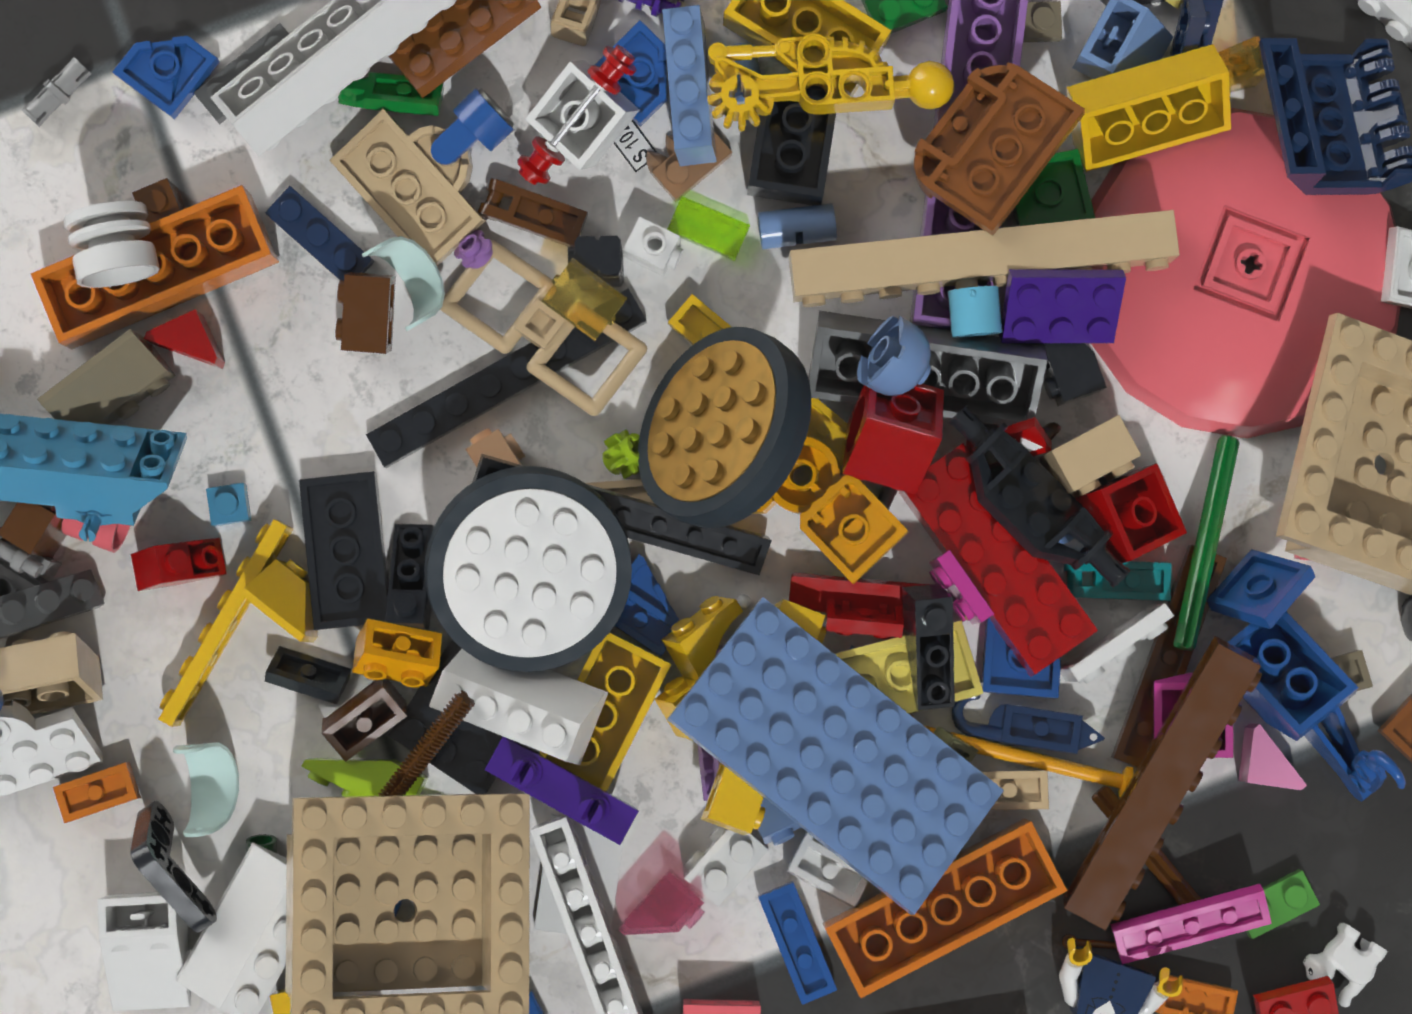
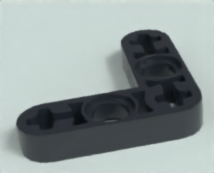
M154 801L137 813L130 849L132 860L138 870L193 931L201 932L216 922V912L206 896L170 857L174 822L167 809L158 801Z

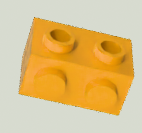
M367 618L356 638L352 673L362 674L371 680L388 679L398 681L407 687H427L439 668L442 633Z

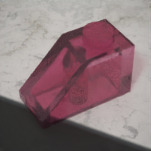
M670 868L621 923L618 930L623 935L679 932L684 925L691 929L705 913L700 908L704 904V898Z

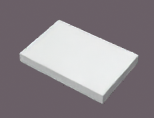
M551 814L550 820L560 817L561 815ZM573 820L612 927L624 840L621 845H618ZM543 868L534 930L567 934Z

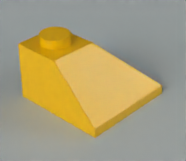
M275 559L240 592L241 596L298 641L314 643L318 638V630H314L309 581L304 578L308 572L294 560L289 559L285 563L282 560Z

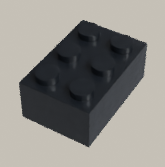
M811 86L806 90V94L813 100H821L826 96V92L819 86ZM781 101L774 102L770 115H759L760 125L757 127L747 195L806 205L822 204L836 113L809 114L802 109L799 102Z

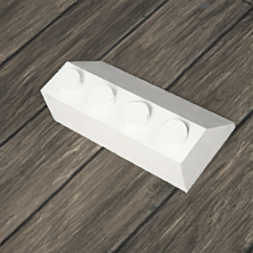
M461 649L442 671L429 707L444 712L443 708H447L446 704L450 705L449 701H453L451 698H455L454 694L461 693V690L467 692L468 697L473 699L475 703L472 710H469V713L463 718L464 721L563 761L580 765L608 692L552 670L521 672L501 669L484 663Z
M252 842L215 908L216 922L202 931L176 977L178 983L225 1013L259 1014L286 966V857Z

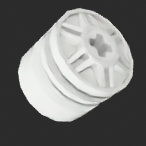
M137 201L103 202L80 208L65 216V229L71 233L68 237L69 245L73 248L85 249L74 255L72 259L78 285L88 288L119 286L137 282L158 273L160 268L155 245L149 241L139 240L147 236L151 231L150 224L144 221L148 216L145 204Z

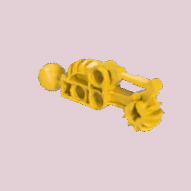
M812 33L804 37L782 38L775 45L725 46L717 42L713 43L708 50L709 62L714 65L716 72L709 81L710 89L714 94L707 97L708 105L717 106L712 111V117L719 119L726 115L723 127L726 129L731 127L733 121H738V129L741 132L745 131L746 120H749L754 127L759 126L760 119L758 114L762 116L770 115L774 102L796 101L799 102L804 111L817 115L891 110L895 99L910 98L920 108L932 110L942 107L950 100L954 92L955 83L950 70L943 64L934 61L918 64L910 71L909 75L893 76V66H889L887 62L882 61L878 48L875 47L872 50L862 40H860L859 44L850 42L848 37H842L841 41H834V37H824L820 34ZM808 49H817L822 53L823 59L815 63L805 59L803 53ZM775 56L777 60L793 73L761 75L734 61ZM737 75H740V91L743 92V97L745 98L744 104H737L735 98ZM851 83L858 84L863 88L864 94L857 98L850 97L845 92L844 87ZM811 86H819L826 92V96L821 100H813L806 94V90Z

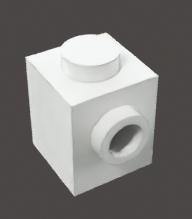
M639 216L623 248V254L625 258L664 276L668 267L673 270L676 268L684 249L679 247V235Z

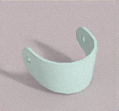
M402 236L389 238L362 254L363 258L376 255L386 260L404 281L414 308L413 320L409 326L405 327L406 331L436 315L442 308L445 296L443 279L436 263L427 251L414 240Z
M219 742L176 745L173 748V752L185 755L191 782V813L189 823L183 831V835L185 837H200L212 834L220 830L229 821L236 807L239 793V773L235 758L228 747Z

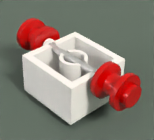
M617 45L615 48L606 46L603 50L606 60L600 67L590 65L586 60L570 61L525 120L544 137L536 136L532 140L535 150L530 157L521 155L517 160L520 166V175L529 183L534 185L538 182L547 184L551 179L548 169L552 164L561 166L565 161V157L579 170L595 167L640 111L620 92L621 87L618 83L620 78L624 74L633 76L636 72V67L633 65L635 58L620 45Z

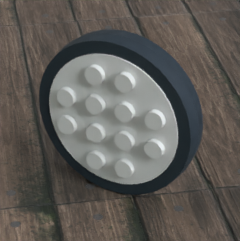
M522 466L490 473L465 487L452 499L433 528L427 546L424 572L425 585L432 609L444 630L458 646L476 659L491 666L511 671L534 672L569 664L581 658L602 642L613 629L624 610L631 586L632 565L629 542L624 527L613 508L598 492L567 473L545 467Z

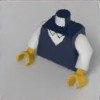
M1070 938L1067 941L1068 954L1060 970L1059 980L1064 1000L1070 1006V1011L1074 1014H1153L1169 997L1178 996L1182 991L1183 976L1180 975L1176 981H1168L1170 969L1167 967L1160 970L1159 982H1155L1156 977L1147 971L1127 964L1122 965L1121 962L1092 953L1090 941H1087L1086 946L1082 949H1076L1074 938Z

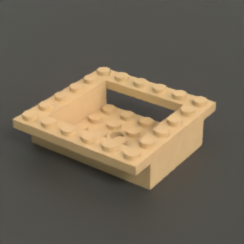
M1334 313L1329 315L1276 537L1287 540L1285 552L1412 595V341L1346 315ZM1378 455L1386 463L1383 475L1379 474L1375 468L1374 463Z
M527 793L292 798V834H287L285 993L290 998V1014H529L530 795ZM402 899H409L415 907L413 916L405 921L397 920L394 915L395 905ZM483 986L487 989L478 991L333 997L335 992Z

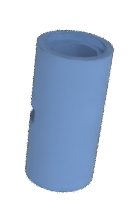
M832 203L758 212L762 250L837 240L836 219Z

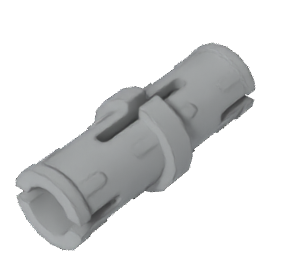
M73 57L58 75L51 81L47 79L43 83L45 87L22 111L40 127L62 103L66 105L70 101L68 97L91 73Z

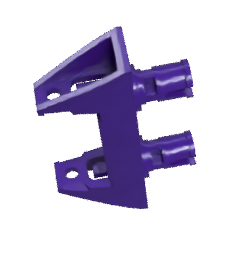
M502 737L485 768V771L618 845H621L639 812L637 808L571 773L528 747L506 737Z

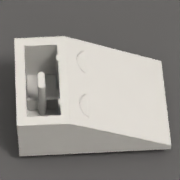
M159 892L114 894L97 899L99 942L112 1010L127 1011L190 1007V990L176 981V977L189 956L188 925Z

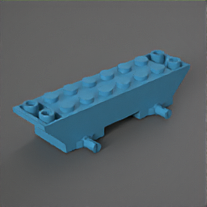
M0 414V501L55 506L57 518L74 519L83 522L84 524L79 531V537L86 542L89 537V542L95 540L101 525L122 524L134 526L140 509L168 489L185 446L187 433Z

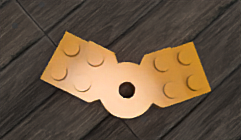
M806 437L801 453L785 482L761 508L753 513L766 514L778 504L789 512L800 514V529L852 584H855L909 532L859 479L849 475L842 476L841 466L836 455L824 443L811 437ZM801 466H809L813 472L811 481L803 486L796 485L793 479L796 469Z

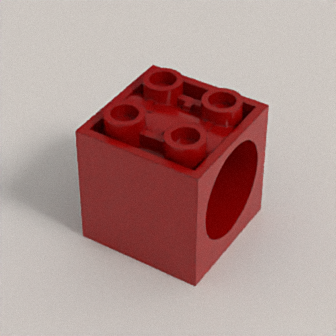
M921 384L916 385L906 393L897 396H887L864 385L847 423L843 474L916 495L942 441L944 390Z

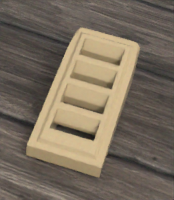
M559 0L551 20V35L560 40L586 46L602 0ZM571 7L580 11H584L586 13L585 15L577 12L568 10V8Z

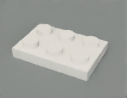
M1165 603L1149 605L1062 665L1060 674L1068 682H1079V684L1085 682L1087 684L1105 672L1102 665L1108 661L1116 660L1119 662L1137 650L1134 643L1146 638L1151 640L1167 630L1168 626L1165 622L1174 615Z

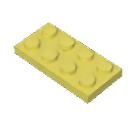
M962 620L953 623L955 702L983 694ZM905 635L902 638L896 637L835 653L836 656L907 713L920 712L916 709Z

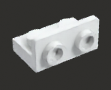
M717 826L709 836L713 843L704 853L697 849L683 866L688 870L684 874V879L689 884L692 883L711 902L719 907L769 849L753 834L741 835Z

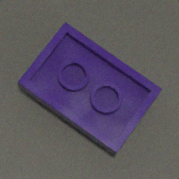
M1009 269L1001 318L1002 333H999L1001 343H1114L1126 282L1124 271Z

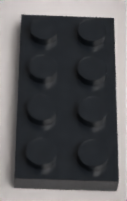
M376 472L300 479L299 487L314 630L361 626L365 624L367 618L385 622L388 582Z

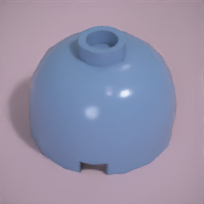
M894 316L889 317L877 328L867 344L873 347L868 359L861 355L857 377L858 382L878 393L887 396H897L925 382L931 371V365L929 364L931 351L927 337L915 324L899 316V319Z

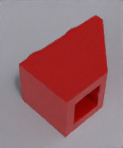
M220 537L155 545L131 554L138 591L171 587L227 574Z

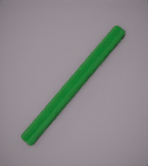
M1222 435L1217 441L1174 638V646L1185 651H1192L1197 645L1240 445L1237 438L1228 435Z

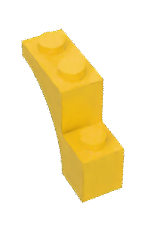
M719 596L708 598L700 604V610L690 618H684L676 622L671 627L672 632L661 639L683 676L667 683L664 687L665 691L655 698L666 720L715 658L724 633L731 623L743 612L736 599ZM667 720L676 736L692 740Z

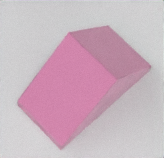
M1250 723L1244 728L1238 781L1302 790L1307 786L1260 724Z

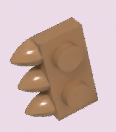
M715 131L717 162L679 166L674 150L673 135H666V149L670 157L667 158L658 152L647 151L646 161L650 173L675 202L679 201L732 156V151Z

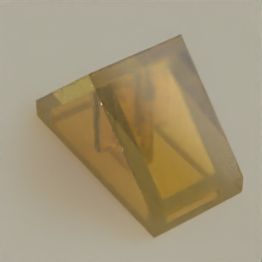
M1259 36L1252 37L1218 52L1229 70L1230 93L1255 87L1266 76L1259 47Z

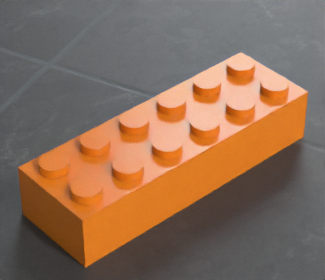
M240 185L150 223V233L139 240L149 241L155 245L160 269L158 273L149 278L119 286L101 288L81 287L76 281L72 262L73 256L30 273L58 342L71 350L279 263L252 195L243 185Z
M1024 818L960 851L915 915H910L881 892L822 924L860 998H863L1065 893L1067 889L1032 821Z

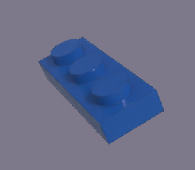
M789 882L758 895L801 1004H806L837 991L794 882Z

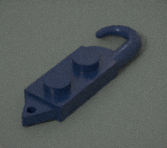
M981 696L955 702V706L952 708V720L955 727L962 734L978 739L1070 754H1078V750L1105 739L1100 733L1084 722L1081 715L1005 704L1000 705L994 710L988 725L969 722L963 714L964 706L972 700H979ZM1091 734H1095L1097 736V739L1095 741H1092L1090 739Z

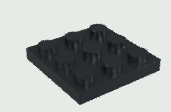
M453 640L450 641L440 656L439 668L427 687L420 686L408 704L407 717L397 723L388 734L389 737L410 751H414L413 747H416V743L420 744L418 741L422 740V736L425 737L424 733H428L427 729L431 730L429 726H433L432 722L436 723L435 719H439L438 715H441V711L429 707L442 671L462 649ZM463 720L458 725V728H455V731L452 732L447 742H444L441 750L439 749L436 756H433L430 764L473 793L487 794L497 777L485 771V768L503 736Z

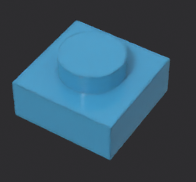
M246 483L206 488L211 526L216 527L252 521Z

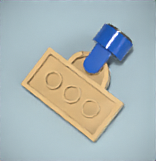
M475 88L453 109L458 119L447 129L431 125L419 128L408 135L386 110L382 109L329 160L398 237L402 236L414 240L427 251L437 266L459 246L464 237L472 234L486 221L461 194L470 181L473 169L470 148L479 140L492 152L515 130L513 128L515 124L511 118L482 88L479 90Z

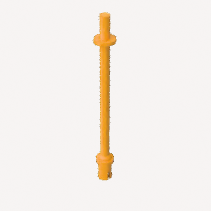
M925 726L932 733L936 730V728ZM951 732L979 750L977 754L1118 788L1119 798H1121L1133 777V767L1126 766L1121 774Z

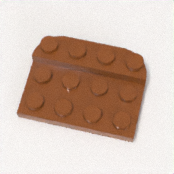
M1007 62V66L995 65L982 70L977 68L967 77L968 84L927 138L919 140L915 149L914 159L916 180L921 190L930 199L934 196L992 236L1085 115V108L1023 68Z

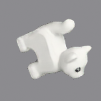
M1339 923L1337 935L1325 946L1323 952L1308 954L1303 964L1306 967V976L1309 980L1329 976L1332 980L1336 969L1349 980V984L1341 990L1338 998L1339 1004L1342 1007H1348L1352 998L1358 995L1365 985L1372 980L1378 963L1383 960L1388 951L1375 942H1369L1364 938L1361 939V949L1358 950L1354 945L1361 933L1348 924Z

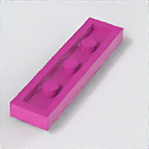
M1256 884L1110 925L1118 955L1123 965L1270 925L1272 922L1264 890L1261 884Z

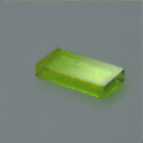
M681 196L667 230L679 235L684 240L736 261L750 225Z

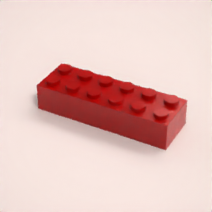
M962 443L929 466L916 495L899 490V494L941 553L950 550L993 611L994 615L989 617V619L1031 678L1096 633L1098 629L1049 561L1032 557L978 502L971 464L966 461L971 453Z

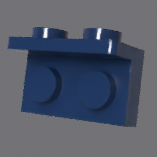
M1183 0L1170 56L1212 44L1224 0Z

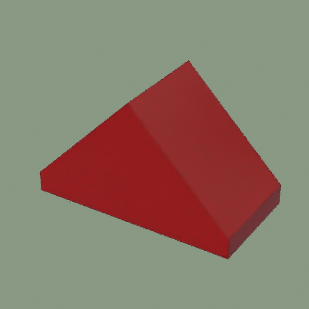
M196 309L146 331L143 338L151 344L221 369L224 367L225 361L205 317Z

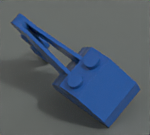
M1287 611L1271 629L1250 623L1228 641V643L1256 657L1261 665L1259 669L1262 672L1261 679L1253 692L1246 691L1243 696L1244 700L1267 724L1293 740L1298 741L1301 737L1305 736L1337 773L1349 792L1356 799L1362 802L1372 793L1376 792L1387 777L1385 771L1393 777L1399 789L1405 788V777L1391 757L1380 750H1372L1370 752L1365 750L1359 751L1339 708L1356 694L1359 687ZM1320 722L1324 726L1326 732L1328 733L1338 752L1327 739V737L1324 735V733L1321 731V729L1318 727V724Z

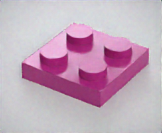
M950 550L929 562L933 568L929 572L935 584H940L944 589H948L955 599L953 601V609L963 622L967 620L971 624L982 623L994 615Z

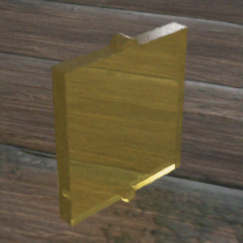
M572 258L561 275L557 274L552 279L553 286L541 302L595 341L607 325H612L615 322V314L627 298Z

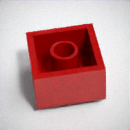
M1157 463L1131 471L1083 496L1075 498L1089 511L1104 531L1108 528L1111 529L1113 535L1107 541L1106 547L1121 563L1132 561L1187 533Z

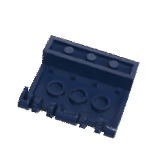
M1297 38L1260 39L1259 47L1286 174L1289 180L1305 195L1378 194L1412 182V146H1403L1383 152V148L1401 141L1403 142L1411 136L1409 126H1407L1408 120L1402 95L1399 92V82L1392 78L1368 86V82L1388 75L1395 69L1393 59L1391 60L1392 52L1389 40L1365 39L1353 54H1300Z

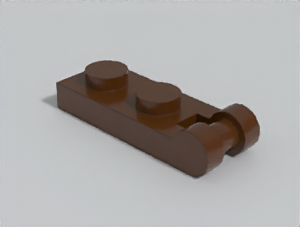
M490 178L486 188L489 191L485 203L481 202L478 213L482 217L504 223L570 248H575V240L577 237H580L588 216L587 211L504 181ZM503 197L512 199L508 211L499 208Z

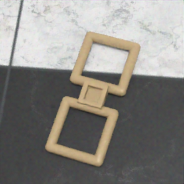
M491 240L493 254L490 260L480 268H466L445 294L443 306L440 310L503 354L509 353L520 338L524 337L539 348L527 363L528 372L589 415H599L646 354L647 345L582 300L574 302L564 316L553 310L547 304L558 290L557 283L497 241ZM493 258L539 288L538 292L504 335H501L458 305V302ZM581 318L629 350L593 398L546 366V363Z

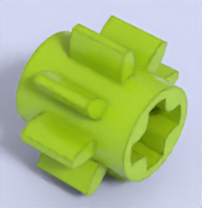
M625 429L619 434L615 433L604 440V444L608 449L603 452L602 459L605 467L612 474H622L623 479H627L631 475H636L640 472L638 464L640 435L636 433L629 434L628 430Z

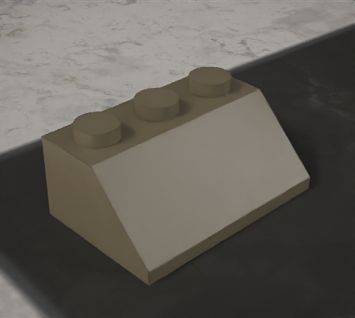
M129 329L37 398V400L54 419L111 425L119 418L125 420L135 414L140 408L138 404L149 395L156 397L170 386L169 380L176 375L150 342L143 339L144 337Z

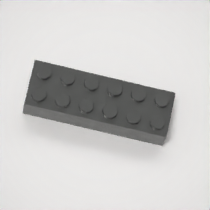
M819 310L808 376L811 398L856 404L864 384L858 382L857 377L861 355L868 359L873 347L867 343L877 328L886 320ZM916 325L927 337L931 351L929 363L931 371L923 384L944 390L943 417L953 418L966 405L982 423L1001 425L1005 423L1009 426L1036 417L1047 365L1044 343H1001L1000 337L990 335L952 338V333L949 329Z

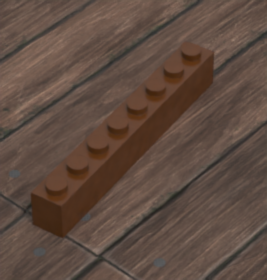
M1214 636L1063 895L1065 909L1104 930L1107 929L1111 920L1117 922L1126 907L1124 898L1130 888L1136 890L1145 875L1143 866L1148 857L1154 858L1159 853L1165 839L1161 835L1168 823L1174 825L1177 822L1184 808L1181 801L1187 791L1194 792L1203 776V772L1200 771L1207 757L1213 759L1218 753L1223 741L1220 738L1221 733L1227 724L1232 726L1238 719L1242 710V705L1239 703L1246 691L1251 693L1258 685L1262 672L1259 671L1261 665L1256 657Z

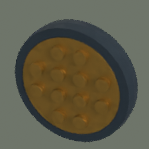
M731 327L704 337L676 360L664 375L651 398L643 419L638 445V464L641 480L648 496L659 508L680 521L698 527L720 528L737 523L750 516L778 491L792 471L801 453L811 416V389L808 375L795 353L775 337L748 327Z

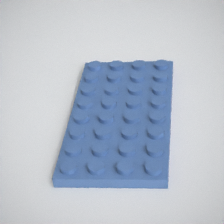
M764 597L757 602L667 718L670 723L910 915H915L1004 791Z

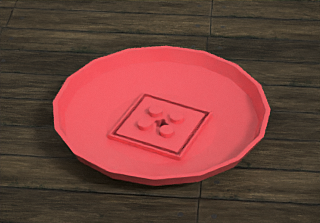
M1231 108V130L1115 163L1091 199L1095 218L1174 210L1180 256L1169 263V268L1163 270L1146 271L1145 266L1131 267V272L1125 273L1126 282L1114 343L1091 344L1126 393L1183 428L1247 439L1301 427L1329 315L1340 313L1390 333H1397L1401 306L1381 302L1389 228L1396 227L1391 205L1382 193L1369 195H1305L1287 178L1274 115ZM1253 256L1255 257L1254 264L1259 266V270H1253L1250 274L1245 273L1246 266L1241 264V260H1246Z

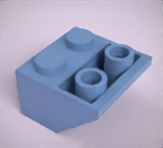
M1109 0L1072 68L1095 79L1157 61L1164 56L1173 36L1149 8L1134 0Z

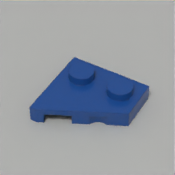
M638 554L632 563L631 586L628 599L615 627L662 657L667 649L661 639L671 633V627L680 620L644 557Z

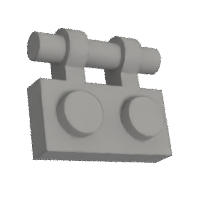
M0 536V557L9 562V567L18 573L25 572L37 579L41 575L54 577L62 563L54 558L30 555Z

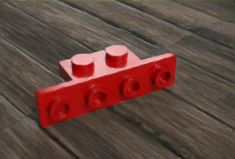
M794 572L791 574L788 601L813 611L825 612L826 631L844 636L864 634L872 635L879 639L902 638L904 627L902 587L930 584L863 578L852 584L846 577Z

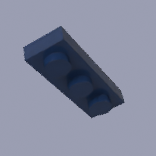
M291 186L265 212L271 220L339 280L344 281V275L350 272L365 273L375 262L370 256L363 258L362 254L364 251Z

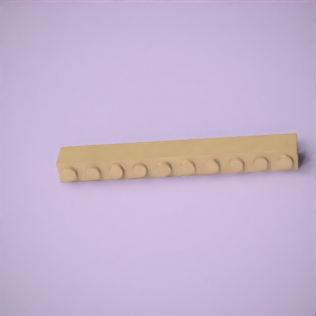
M1174 210L999 228L993 236L985 230L790 250L788 259L793 303L802 302L803 307H817L825 305V299L841 298V303H855L863 301L864 295L879 294V299H892L901 297L902 291L917 290L918 295H930L939 293L940 287L955 286V289L978 287V283L993 282L994 286L1006 287L1009 269L1123 270L1125 274L1131 272V267L1145 266L1146 271H1157L1169 268V263L1173 262L1180 254Z

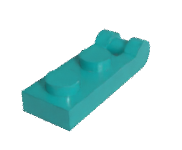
M1137 561L1122 563L1131 571L1113 588L1090 563L1087 565L1083 564L1076 570L1070 565L1064 564V571H1067V588L1075 598L1171 601L1172 563ZM1082 572H1093V586H1082Z

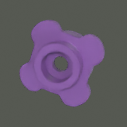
M476 230L461 240L459 246L454 251V256L457 259L463 260L462 265L465 268H480L492 257V241L484 239V233L481 230Z

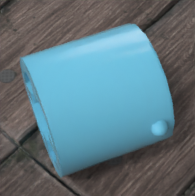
M978 286L948 291L952 338L1002 333L998 286Z

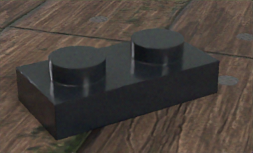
M279 646L266 670L264 682L337 705L350 679L351 668Z

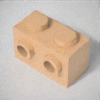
M489 428L481 431L470 439L472 445L465 449L476 467L478 466L481 454L522 465L520 460L526 457L511 433L504 436L499 429L491 432Z

